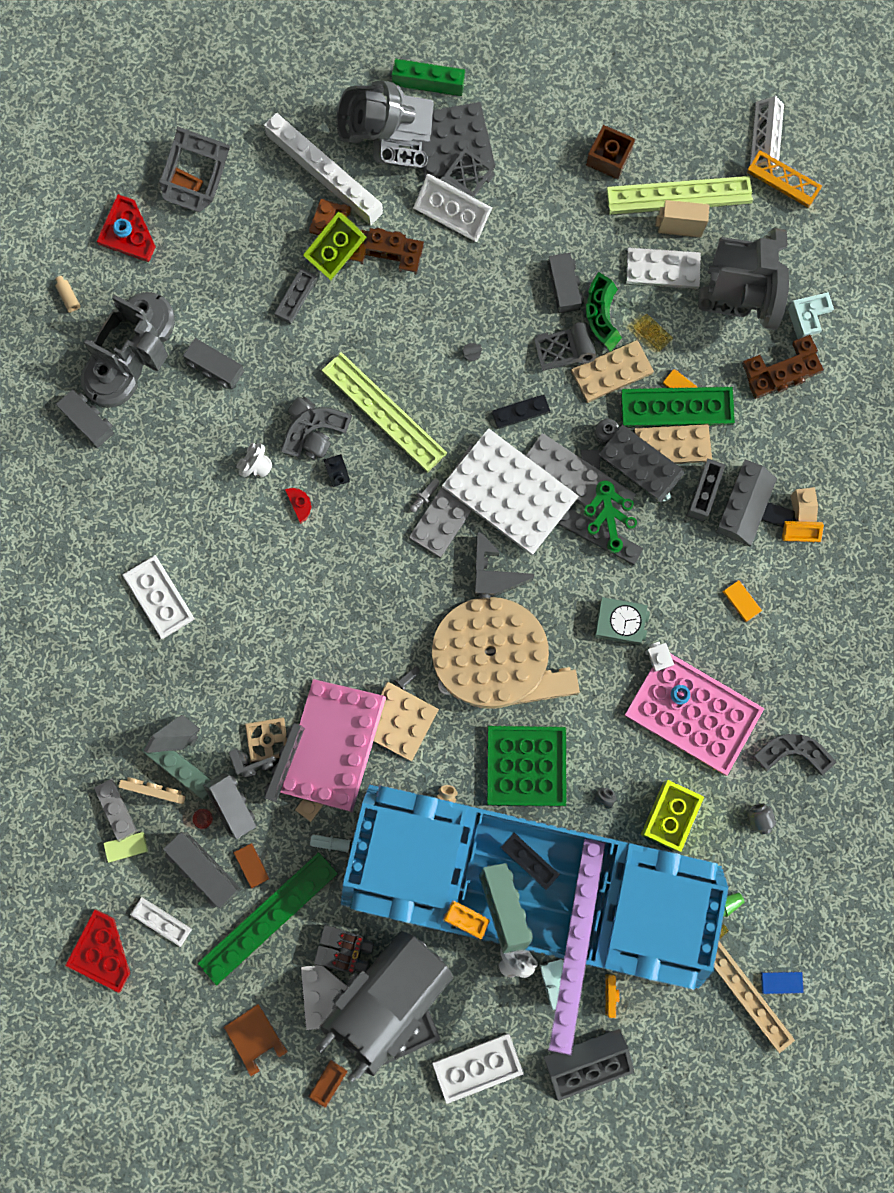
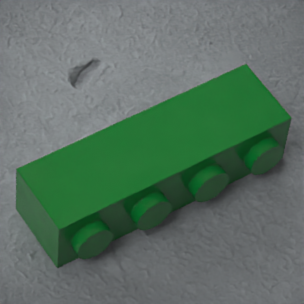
M395 59L392 82L396 86L462 96L465 83V69Z

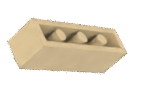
M570 667L561 668L557 673H552L551 670L545 671L536 689L513 705L578 695L580 690L576 669L571 670Z

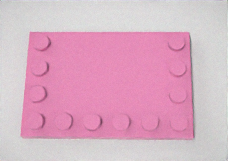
M670 653L674 665L656 672L652 666L624 716L727 776L764 708ZM677 685H684L690 691V699L685 704H676L671 699V690ZM677 692V697L683 698V693Z
M313 679L299 724L305 729L280 793L353 812L386 697Z

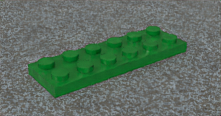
M733 387L621 390L622 424L625 427L733 425L735 423Z

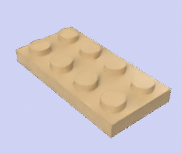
M638 340L602 355L591 363L582 364L571 370L587 403L654 373Z
M709 425L634 429V433L675 464L705 462L707 458L712 460Z

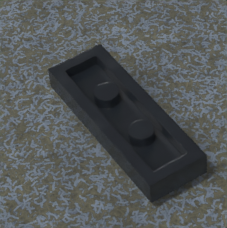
M545 394L492 410L497 429L550 413Z
M515 832L500 847L545 890L560 875Z

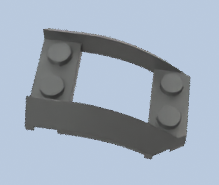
M177 126L175 138L159 181L162 195L167 202L200 213L213 202L230 145ZM182 149L216 160L205 194L171 183Z

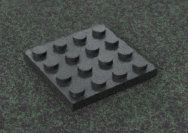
M481 102L433 110L430 142H422L421 149L428 157L427 164L422 167L424 178H426L427 174L438 179L444 177L464 148L495 169ZM465 155L462 159V166L472 165V159ZM484 167L476 168V172L487 170ZM473 168L466 169L463 172L464 174L474 173ZM461 170L453 171L450 176L462 175Z

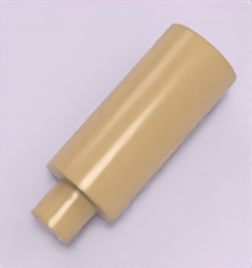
M62 276L56 277L57 284L55 286L68 312L79 309L80 304L69 282L64 280Z

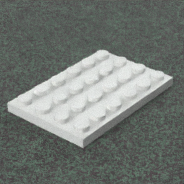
M489 428L442 485L443 489L530 555L536 552L579 497Z

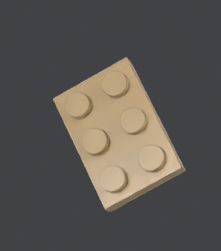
M128 777L127 781L120 780L119 788L181 804H184L186 796L181 795L182 791L166 787V791L162 790L163 786L149 782L145 786L143 785L144 781Z

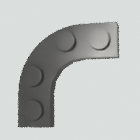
M330 407L308 409L291 422L280 451L299 457L303 443L311 431L316 428L326 427L346 433L352 415Z
M786 734L776 737L752 756L765 771H768L781 758L789 754L802 756L820 775H824L837 763L817 741L808 736L798 734Z

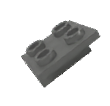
M238 749L229 751L236 774L246 778L257 775L256 771L260 769L264 771L271 770L276 763H279L278 759L272 756L249 765L246 753L244 754Z

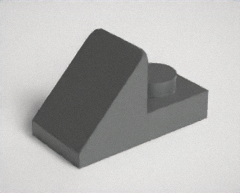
M477 533L475 574L477 570L487 569L488 557H484V555L499 556L500 553L482 533Z

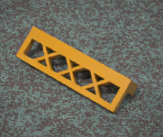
M759 150L747 170V173L807 208L811 206L822 188V185ZM760 156L767 159L768 167L760 168L755 165ZM781 167L784 176L775 177L772 168ZM787 177H798L800 185H789ZM812 185L817 189L812 197L804 193L803 186Z

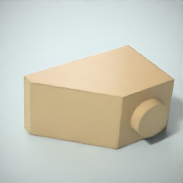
M815 487L796 489L790 495L793 511H795V521L817 522L818 502Z

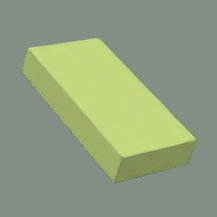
M144 832L131 835L121 841L116 839L104 843L108 863L148 852Z

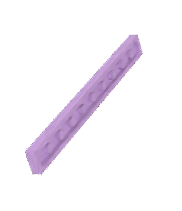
M584 839L549 1046V1051L571 1055L603 859L604 842Z

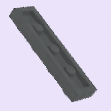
M294 723L287 731L286 738L288 739L285 746L283 745L280 749L279 763L273 767L272 781L267 784L264 794H266L265 799L277 802L305 729L301 725Z

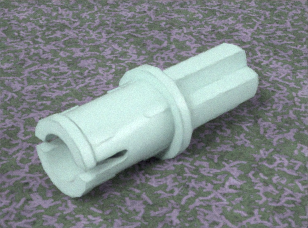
M312 835L310 845L325 848L328 851L337 850L348 853L350 840L333 838L332 835L331 837Z

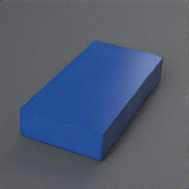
M761 972L763 994L804 993L802 972Z

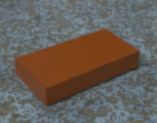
M176 168L171 183L198 192L203 185V180Z
M253 843L234 852L251 889L270 879Z
M330 1060L308 1097L326 1108L348 1070Z

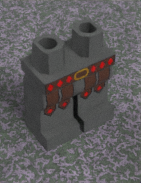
M326 924L320 943L339 948V950L319 945L314 964L352 974L355 972H366L369 962L359 959L360 952L371 954L374 943L364 939L365 936Z

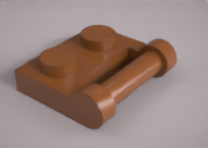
M321 199L309 233L319 236L333 219L336 212L343 213L347 217L350 215L352 208L345 204L340 205Z

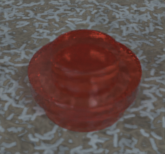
M199 809L194 813L192 820L197 828L205 829L211 825L213 816L209 810Z

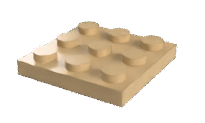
M386 682L380 694L385 696L386 699L373 741L412 761L439 709L390 682Z

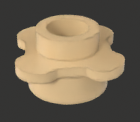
M444 785L439 788L437 799L456 802L455 796H457L458 792L453 786Z

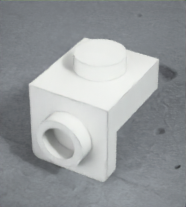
M660 642L649 645L650 649L645 651L646 655H649L655 672L674 665L666 643L661 645Z

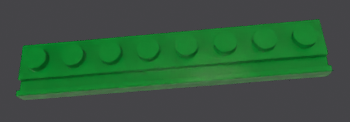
M318 852L197 964L202 967L203 971L217 986L338 873Z

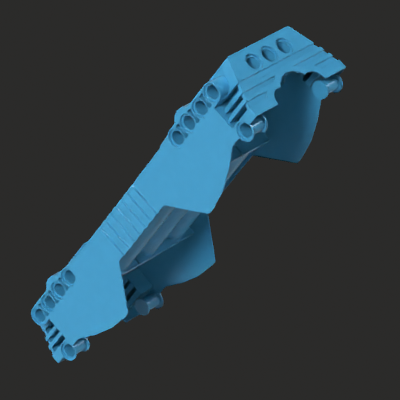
M369 785L362 802L343 882L341 905L369 914L476 938L443 920L451 902L455 901L489 919L490 922L481 940L500 944L479 874L483 867L507 863L508 869L513 874L514 888L519 892L520 906L526 914L527 928H530L532 932V942L524 950H533L537 953H544L545 955H553L564 959L584 839L604 842L605 846L586 964L695 989L700 988L713 973L728 884L722 866H719L717 863L574 830H566V828H557L553 825L536 823L531 820L527 821L522 818L518 819L510 815L385 786ZM513 832L560 874L547 890L500 848Z

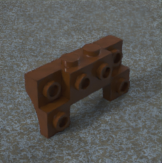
M370 228L369 231L360 230L366 236V239L348 260L363 264L366 254L367 256L399 261L400 272L405 270L414 272L417 275L424 241L409 239L399 231L389 232L382 228Z
M811 335L793 341L792 345L796 356L766 367L761 355L742 362L750 390L755 399L775 391L781 393L787 390L788 386L792 384L795 386L801 385L805 382V379L823 372L824 368L816 354L818 349Z

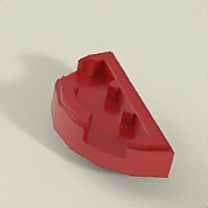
M285 489L301 524L310 515L312 508L310 498L301 489Z

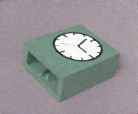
M602 597L599 602L594 638L640 645L642 641L646 640L647 630L644 629L645 622L648 623L650 611H647L648 605Z

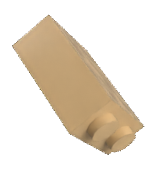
M665 200L663 207L659 209V215L656 217L655 226L658 227V233L701 238L708 223L709 204Z

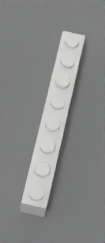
M278 113L264 124L266 135L341 201L350 206L370 226L383 214L381 202Z

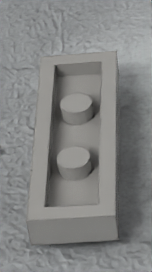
M110 779L94 787L117 840L121 841L137 833V829L114 780Z

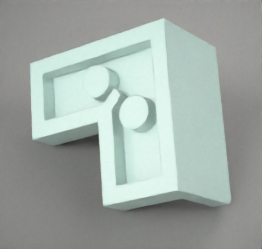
M829 292L794 300L791 303L788 311L797 339L818 334L822 331L817 315L830 313L834 310Z
M562 959L540 964L549 1006L553 1010L556 1009L564 963Z

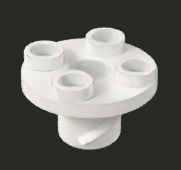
M251 443L244 459L241 458L237 463L236 467L239 469V475L245 478L254 472L255 476L265 477L272 468L271 460L264 455V445L261 443Z
M500 949L502 960L499 962V969L506 977H529L538 966L536 959L533 958L528 950L523 949L503 954L502 949Z

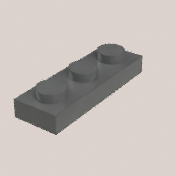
M301 268L274 313L275 317L292 324L318 279L317 276Z

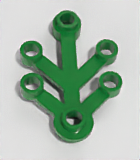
M601 481L596 486V497L590 504L586 505L584 514L592 517L596 512V507L602 500L604 509L595 521L589 524L587 531L590 535H596L599 527L606 519L610 537L607 549L610 553L616 554L621 551L623 542L618 538L614 517L625 524V527L629 530L636 527L637 520L634 517H627L614 508L611 499L620 504L624 511H630L634 503L631 499H624L617 494L611 482ZM607 487L609 491L604 492L602 488ZM625 502L630 503L631 507H630V508H626V507L624 506V503H625ZM587 508H592L593 513H588ZM629 520L633 521L634 526H629L627 522ZM595 526L597 531H591L590 527ZM612 542H617L619 546L613 547Z

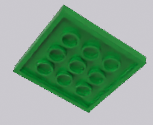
M488 726L487 805L566 806V727Z

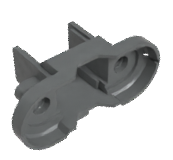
M388 81L372 82L371 86L356 85L348 87L340 98L337 110L339 138L342 142L353 144L360 143L363 140L374 141L373 158L377 163L408 168L424 167L427 164L428 157L424 151H421L422 142H430L434 103L429 99L406 96L399 86ZM346 123L349 126V132L346 130ZM398 146H406V147H410V149H408V148H401V147H398ZM383 150L386 153L385 159L382 156ZM415 156L418 157V163L415 161Z
M773 228L763 238H759L754 242L721 237L713 259V266L710 265L708 274H710L709 286L702 287L698 291L699 309L738 317L749 315L751 309L757 310V318L760 319L762 327L764 329L777 330L785 312L789 292V268L779 261V251L788 246L787 231L785 229Z
M142 292L132 296L127 301L114 295L112 299L117 309L112 310L93 341L87 339L84 341L91 357L82 370L81 386L86 396L96 405L110 408L124 404L138 387L137 381L141 376L143 366L145 365L155 371H159L168 357L162 342L168 340L174 329L175 314L170 303L157 293ZM128 320L137 325L134 329L135 337L132 342L127 340L122 350L114 348L115 354L102 348V344L111 330L116 328L121 321L125 322ZM108 370L105 375H100L103 371Z

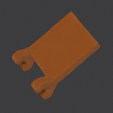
M259 1004L224 1027L250 1076L260 1071L254 1060L272 1047H274L278 1057L288 1052Z

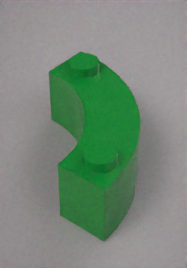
M598 272L588 291L586 314L592 331L601 344L611 352L622 339L620 333L612 326L610 321V306L618 289L611 279Z

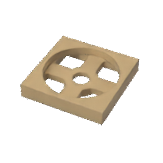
M278 718L245 724L250 763L259 762L272 756L279 759V753L273 755L272 746L278 742H283L285 746L287 742L285 719ZM269 724L278 726L282 730V734L273 735L270 733ZM261 726L262 735L251 739L254 730ZM267 736L271 738L269 744L264 743V738ZM254 746H263L265 756L262 757L256 754L253 750Z

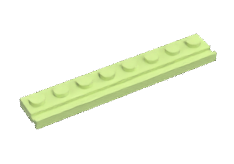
M750 176L607 187L606 190L609 215L659 211L660 207H663L665 200L709 204V207L751 204L753 201Z
M342 352L322 369V373L427 473L447 455V452Z

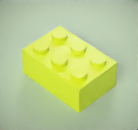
M669 780L663 781L641 836L673 851L681 852L704 796Z

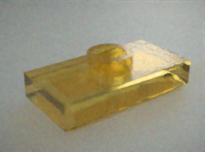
M647 313L633 327L659 352L673 340V337Z

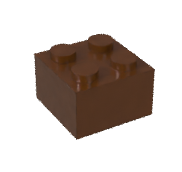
M603 125L588 154L586 166L619 179L633 151L636 139Z

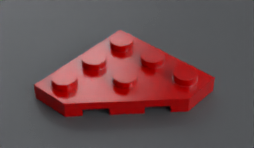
M118 194L97 239V243L100 246L149 262L156 248L155 243L135 200ZM125 219L130 222L132 226L130 235L118 237L114 233L113 225L116 220Z
M94 909L65 966L120 993L130 975V970L116 922L113 917L98 909Z

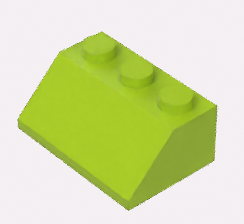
M337 212L303 256L326 277L332 280L366 239V236L343 213Z

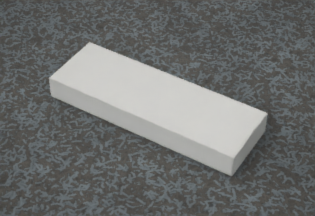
M143 897L140 898L130 914L180 947L192 931V928Z

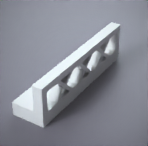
M776 96L756 102L751 163L759 150L779 161L784 104ZM768 105V109L762 114V106ZM766 119L767 124L761 130L760 125ZM764 135L766 137L765 141L759 146L758 141ZM767 159L759 160L755 165L758 167L766 165L768 167Z

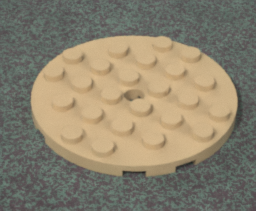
M477 598L457 606L441 621L433 639L432 659L438 679L455 698L479 708H503L519 702L528 694L530 695L539 685L548 664V641L544 629L537 618L523 606L503 598ZM491 647L495 649L496 653L493 656H488L485 654V650Z

